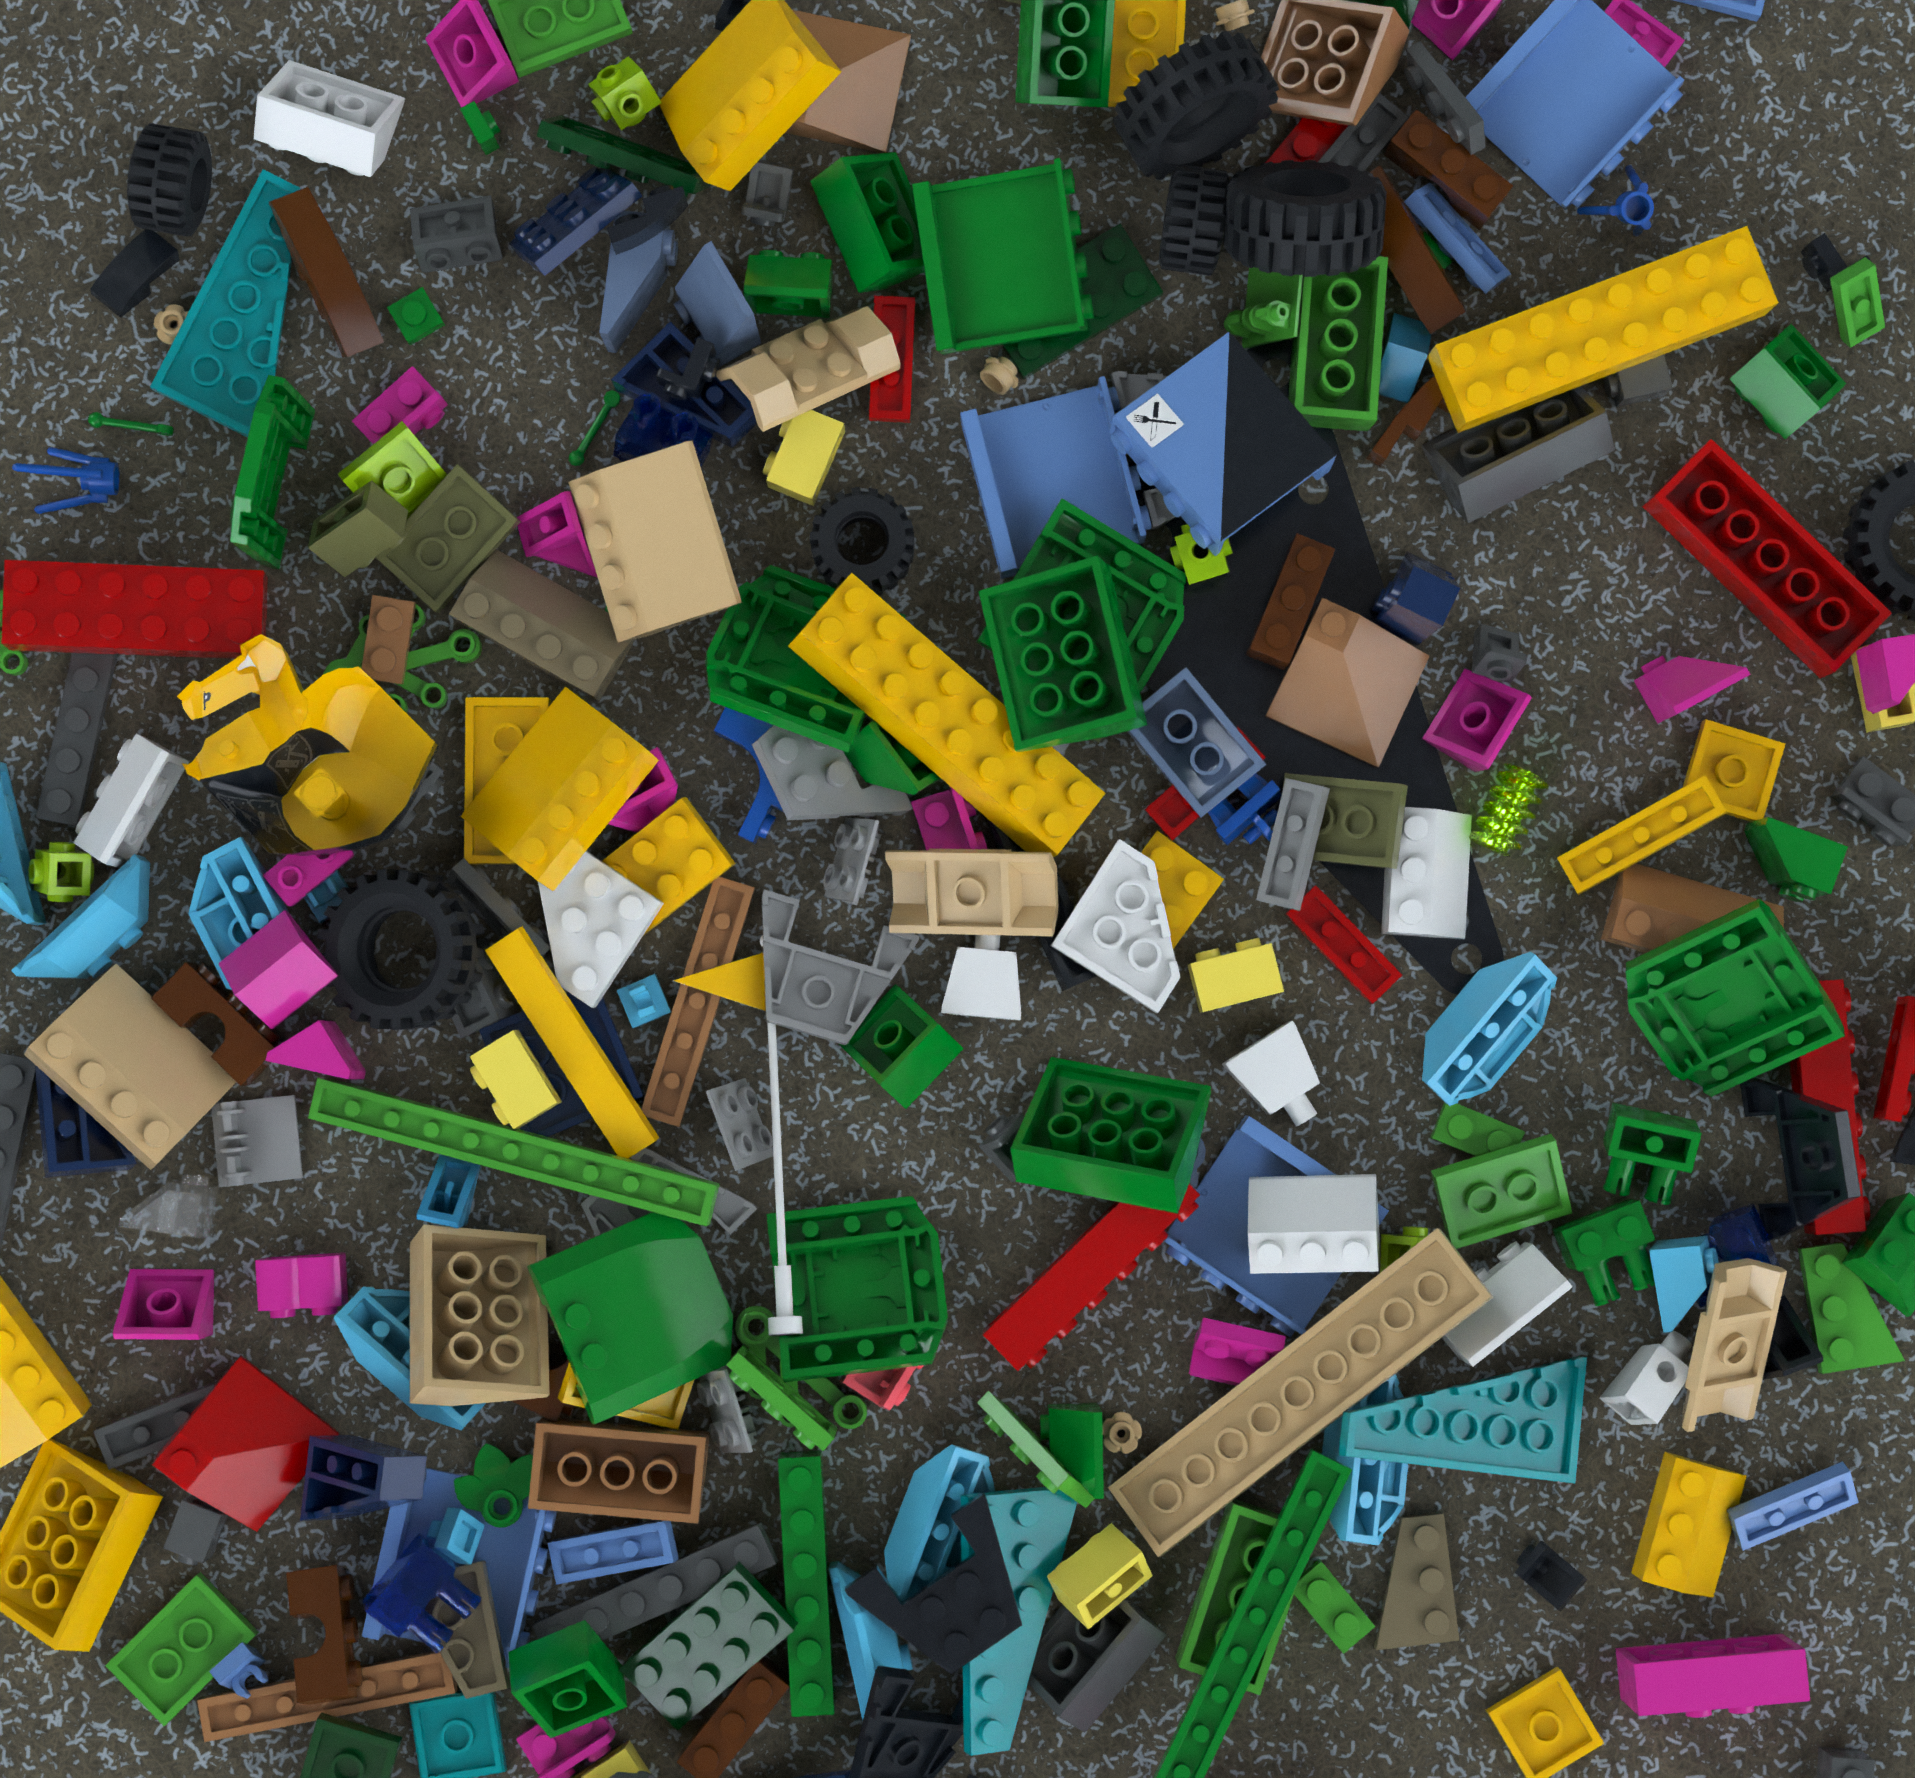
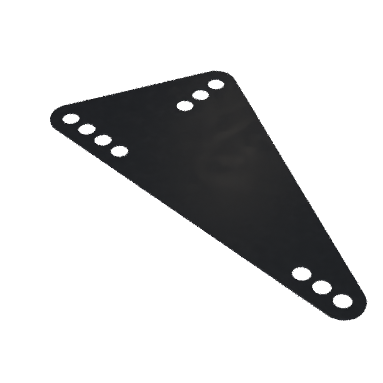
M1289 339L1251 347L1247 350L1261 368L1266 361L1273 358L1285 361L1291 368L1292 341ZM1288 382L1285 386L1279 388L1286 397L1289 396ZM1313 427L1337 455L1330 471L1323 476L1329 486L1327 498L1320 504H1308L1301 499L1297 486L1228 538L1233 554L1226 556L1230 569L1229 573L1189 585L1186 576L1183 605L1185 606L1184 620L1146 685L1155 693L1184 668H1187L1236 728L1239 727L1266 757L1263 760L1266 765L1256 774L1265 779L1267 783L1273 780L1281 789V794L1285 773L1399 783L1408 786L1405 807L1440 809L1458 813L1438 750L1422 739L1429 728V723L1417 686L1379 768H1375L1265 717L1288 666L1281 670L1245 654L1260 617L1268 604L1277 581V575L1295 535L1298 533L1335 548L1299 641L1316 605L1322 598L1374 622L1377 612L1373 611L1372 607L1381 589L1384 588L1333 429ZM1133 460L1128 464L1129 467L1135 465L1137 468V464ZM1139 475L1141 490H1137L1135 493L1140 507L1145 505L1143 492L1156 487L1146 484ZM1181 516L1175 517L1164 524L1172 533L1173 540L1170 547L1177 545L1175 537L1183 534L1181 526L1187 524ZM1198 544L1195 546L1194 553L1196 557L1203 559L1208 555L1209 549L1207 547L1204 549ZM1170 548L1163 553L1155 554L1175 566ZM1280 800L1270 807L1269 810L1275 809L1278 812ZM1471 851L1467 894L1469 924L1466 928L1465 939L1392 935L1444 989L1456 995L1461 992L1477 973L1476 971L1472 974H1461L1455 970L1451 962V955L1457 946L1468 943L1479 949L1482 955V963L1479 969L1504 961L1502 946ZM1320 861L1382 925L1385 868Z

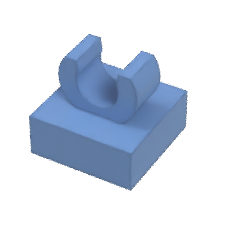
M241 1642L209 1671L218 1684L234 1690L237 1695L246 1699L251 1696L250 1692L245 1688V1680L250 1675H255V1678L264 1684L268 1681L267 1673L260 1668L266 1660L256 1648L244 1642Z

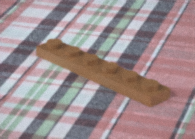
M718 877L713 881L683 977L733 962L756 889L755 887ZM680 984L641 1110L646 1117L681 1127L719 1007L720 996Z
M437 1650L361 1665L363 1679L362 1685L357 1686L358 1697L312 1705L297 1703L294 1678L248 1687L246 1689L251 1694L248 1699L237 1695L232 1690L202 1696L197 1700L204 1742L316 1721L321 1712L337 1717L454 1694L458 1690L457 1682L441 1655L442 1651Z

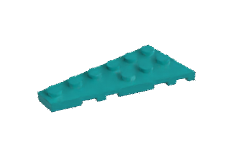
M262 169L150 385L153 391L245 437H248L254 407L268 375L276 376L292 257L269 205V201L301 190L300 187Z
M1587 1357L1568 1358L1345 1411L1342 1417L1339 1455L1575 1484Z
M1046 1487L984 1493L987 1497L1000 1548L1021 1616L1022 1626L963 1666L964 1752L971 1756L1010 1750L1053 1594V1588L1047 1575L1055 1570L1062 1561L1077 1502L1060 1489L1055 1494ZM980 1493L961 1495V1507ZM961 1532V1561H963L975 1551Z

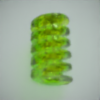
M1504 763V766L1510 771H1499L1496 774V779L1503 786H1492L1489 790L1490 795L1496 801H1486L1482 806L1483 810L1490 816H1479L1475 821L1484 832L1472 831L1469 839L1499 855L1510 857L1507 853L1508 849L1522 850L1523 847L1514 838L1515 834L1528 835L1530 832L1520 823L1521 820H1535L1536 815L1527 808L1528 804L1542 805L1543 800L1534 793L1535 789H1549L1550 785L1526 769Z

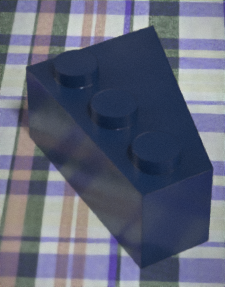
M669 322L611 379L616 391L733 448L757 424L750 400L730 380L721 382L715 375L712 383L705 381L699 399L687 396L686 401L673 398L662 391L664 386L659 385L656 378L659 368L683 376L694 348V344L676 326Z
M1407 551L1393 581L1389 582L1386 589H1381L1374 602L1372 610L1377 612L1373 623L1417 646L1443 626L1458 595L1460 586L1454 581L1455 578L1451 576V572Z
M35 1065L45 1178L132 1169L137 1164L133 1154Z
M353 1435L310 1436L300 1521L345 1519L421 1500L427 1474V1456Z

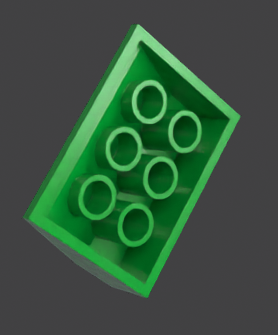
M1098 555L978 591L1016 752L1103 738L1147 726L1110 567Z
M1051 1057L1011 1146L1016 1182L1178 1214L1190 1183L1211 1095V1086Z

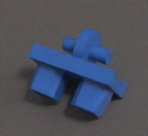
M1255 773L1237 788L1248 800L1241 808L1236 811L1224 799L1208 812L1217 827L1216 832L1219 838L1227 846L1251 824L1254 826L1243 835V838L1250 845L1261 835L1267 841H1271L1273 831L1270 827L1275 824L1277 811L1272 809L1263 818L1260 816L1281 799V789L1273 780L1267 783L1265 779Z

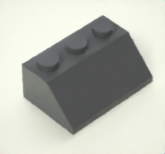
M1128 1597L1090 1629H1087L1062 1604L1043 1627L1028 1684L1061 1719L1085 1733L1167 1634Z

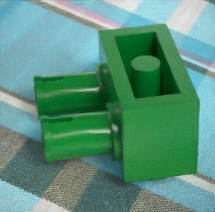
M1612 1103L1603 1139L1608 1156H1611L1603 1189L1612 1194H1616V1189L1620 1190V1196H1628L1636 1162L1653 1165L1644 1198L1654 1203H1657L1658 1198H1660L1661 1204H1671V1196L1678 1170L1692 1173L1702 1135L1696 1121Z
M1626 1199L1552 1229L1567 1268L1583 1272L1595 1306L1608 1304L1609 1299L1615 1301L1621 1297L1606 1264L1610 1261L1609 1258L1616 1255L1617 1257L1622 1256L1634 1291L1648 1288L1647 1284L1655 1285L1651 1261L1645 1249L1649 1242L1655 1240L1640 1200Z

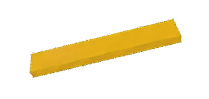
M523 926L485 950L486 954L617 1156L629 1159L657 1141L659 1136Z

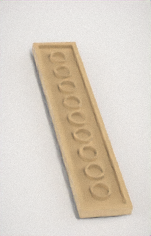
M1435 1229L1115 1481L1108 1489L1157 1557L1163 1556L1341 1417L1343 1412L1355 1406L1492 1299L1493 1295L1441 1229Z

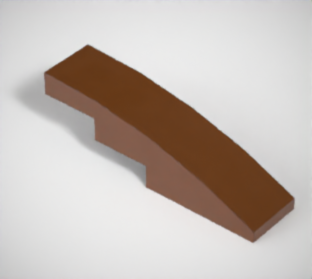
M1379 165L1370 173L1380 179L1387 192L1383 249L1381 254L1383 257H1388L1389 268L1426 329L1432 334L1465 313L1466 308L1445 276L1443 267L1424 239L1422 230L1385 171Z
M306 187L269 201L301 281L306 280L321 318L327 319L342 357H350L384 343L355 275L309 188Z
M1435 375L1420 388L1396 415L1366 459L1381 467L1402 433L1416 441L1437 407L1449 413Z

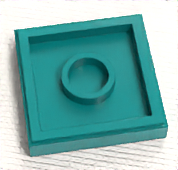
M457 1691L454 1694L409 1702L420 1778H474L506 1772L507 1765L495 1692L466 1699L462 1691Z

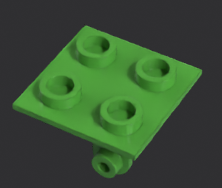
M1255 267L1249 268L1244 311H1231L1224 320L1225 329L1235 336L1243 337V348H1251L1297 337L1300 322L1299 310L1303 275L1285 276L1277 272L1259 271V268Z

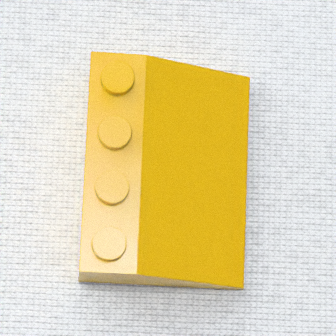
M751 0L662 97V103L659 106L681 152L703 181L731 191L841 73V70L785 0Z
M565 686L460 817L534 879L554 891L659 760L639 742Z
M0 1276L1 1468L83 1417L92 1406V1403Z
M50 1438L43 1442L0 1531V1612L54 1650L89 1652L163 1496L136 1478L115 1468L108 1470L106 1464Z

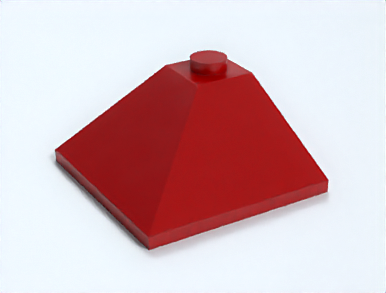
M240 1355L157 1453L152 1465L186 1492L257 1532L305 1476L310 1436L339 1435V1432Z

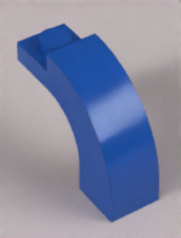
M725 707L714 729L715 734L747 750L754 757L759 768L760 784L758 793L738 833L740 838L756 844L759 837L766 839L773 827L776 817L770 814L772 809L775 808L784 812L752 746L772 724Z

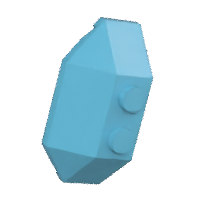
M0 762V909L26 924L39 926L46 924L39 892L34 891V884H31L29 881L28 867L30 856L7 764Z
M239 837L202 857L201 870L188 913L225 987L230 990L232 989L218 963L282 911L287 910L283 900L262 876L267 871L243 837Z
M136 854L131 856L121 868L11 971L18 977L87 979L90 976L97 978L103 974L113 963L110 957L121 946L123 949H127L135 944L143 935V931L140 928L148 922L150 862L144 856Z
M1532 952L1479 969L1426 1032L1422 1081L1449 1106L1458 1103L1459 1100L1472 1098L1489 1091L1542 1029L1550 1005L1551 989L1555 988L1557 977Z
M363 1286L334 1316V1320L356 1361L418 1416L462 1430L486 1404L460 1406L410 1404V1291L375 1289L374 1287Z
M1394 1374L1349 1410L1404 1398L1398 1387L1397 1375ZM1342 1415L1325 1428L1322 1454L1350 1467L1352 1471L1329 1518L1340 1540L1379 1545L1384 1538L1383 1534L1390 1528L1404 1507L1408 1464L1339 1455Z
M951 1444L914 1471L884 1549L887 1580L901 1601L906 1600L961 1562V1531L951 1518V1513L961 1507V1495L995 1492L993 1478L989 1469L990 1461L987 1455Z
M836 1561L830 1563L829 1573L863 1721L877 1667L884 1666L912 1670L913 1664L908 1644L900 1645L898 1633L850 1598L844 1591L845 1586L861 1575L841 1562Z

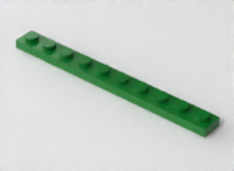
M1313 1449L1310 1450L1153 1778L1205 1777L1352 1471L1350 1467Z

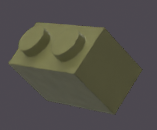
M371 480L313 521L308 548L342 576L346 577L358 568H366L377 555L386 549H394L402 542L406 534L405 524L408 510Z

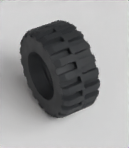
M1284 160L1280 163H1261L1260 166H1250L1245 168L1244 171H1238L1226 186V218L1223 243L1232 259L1236 262L1241 261L1242 265L1246 267L1259 268V271L1266 273L1277 272L1285 276L1304 275V277H1316L1317 275L1324 274L1333 276L1339 275L1340 272L1350 273L1357 271L1359 267L1365 268L1376 260L1383 249L1387 192L1380 179L1374 177L1372 173L1366 170L1359 171L1357 167L1350 165L1341 166L1334 162L1321 163L1316 162V160L1294 162L1293 160Z

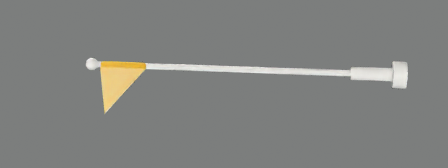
M763 935L760 937V945H761L762 947H763ZM763 953L673 980L765 1011ZM767 1022L778 1266H774L776 1317L768 1318L769 1336L803 1334L802 1316H793L791 1265H787L776 1025Z

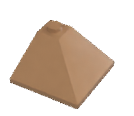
M1281 0L1261 55L1262 60L1279 87V90L1275 91L1278 96L1277 103L1269 106L1272 113L1356 126L1395 71L1410 31L1395 8L1343 0Z
M793 10L841 70V73L785 133L886 153L911 34Z
M1322 598L1311 615L1265 717L1375 768H1379L1430 656L1365 617Z

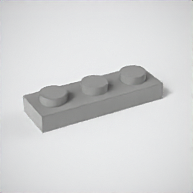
M1288 778L1285 779L1256 898L1257 901L1300 911L1330 788Z

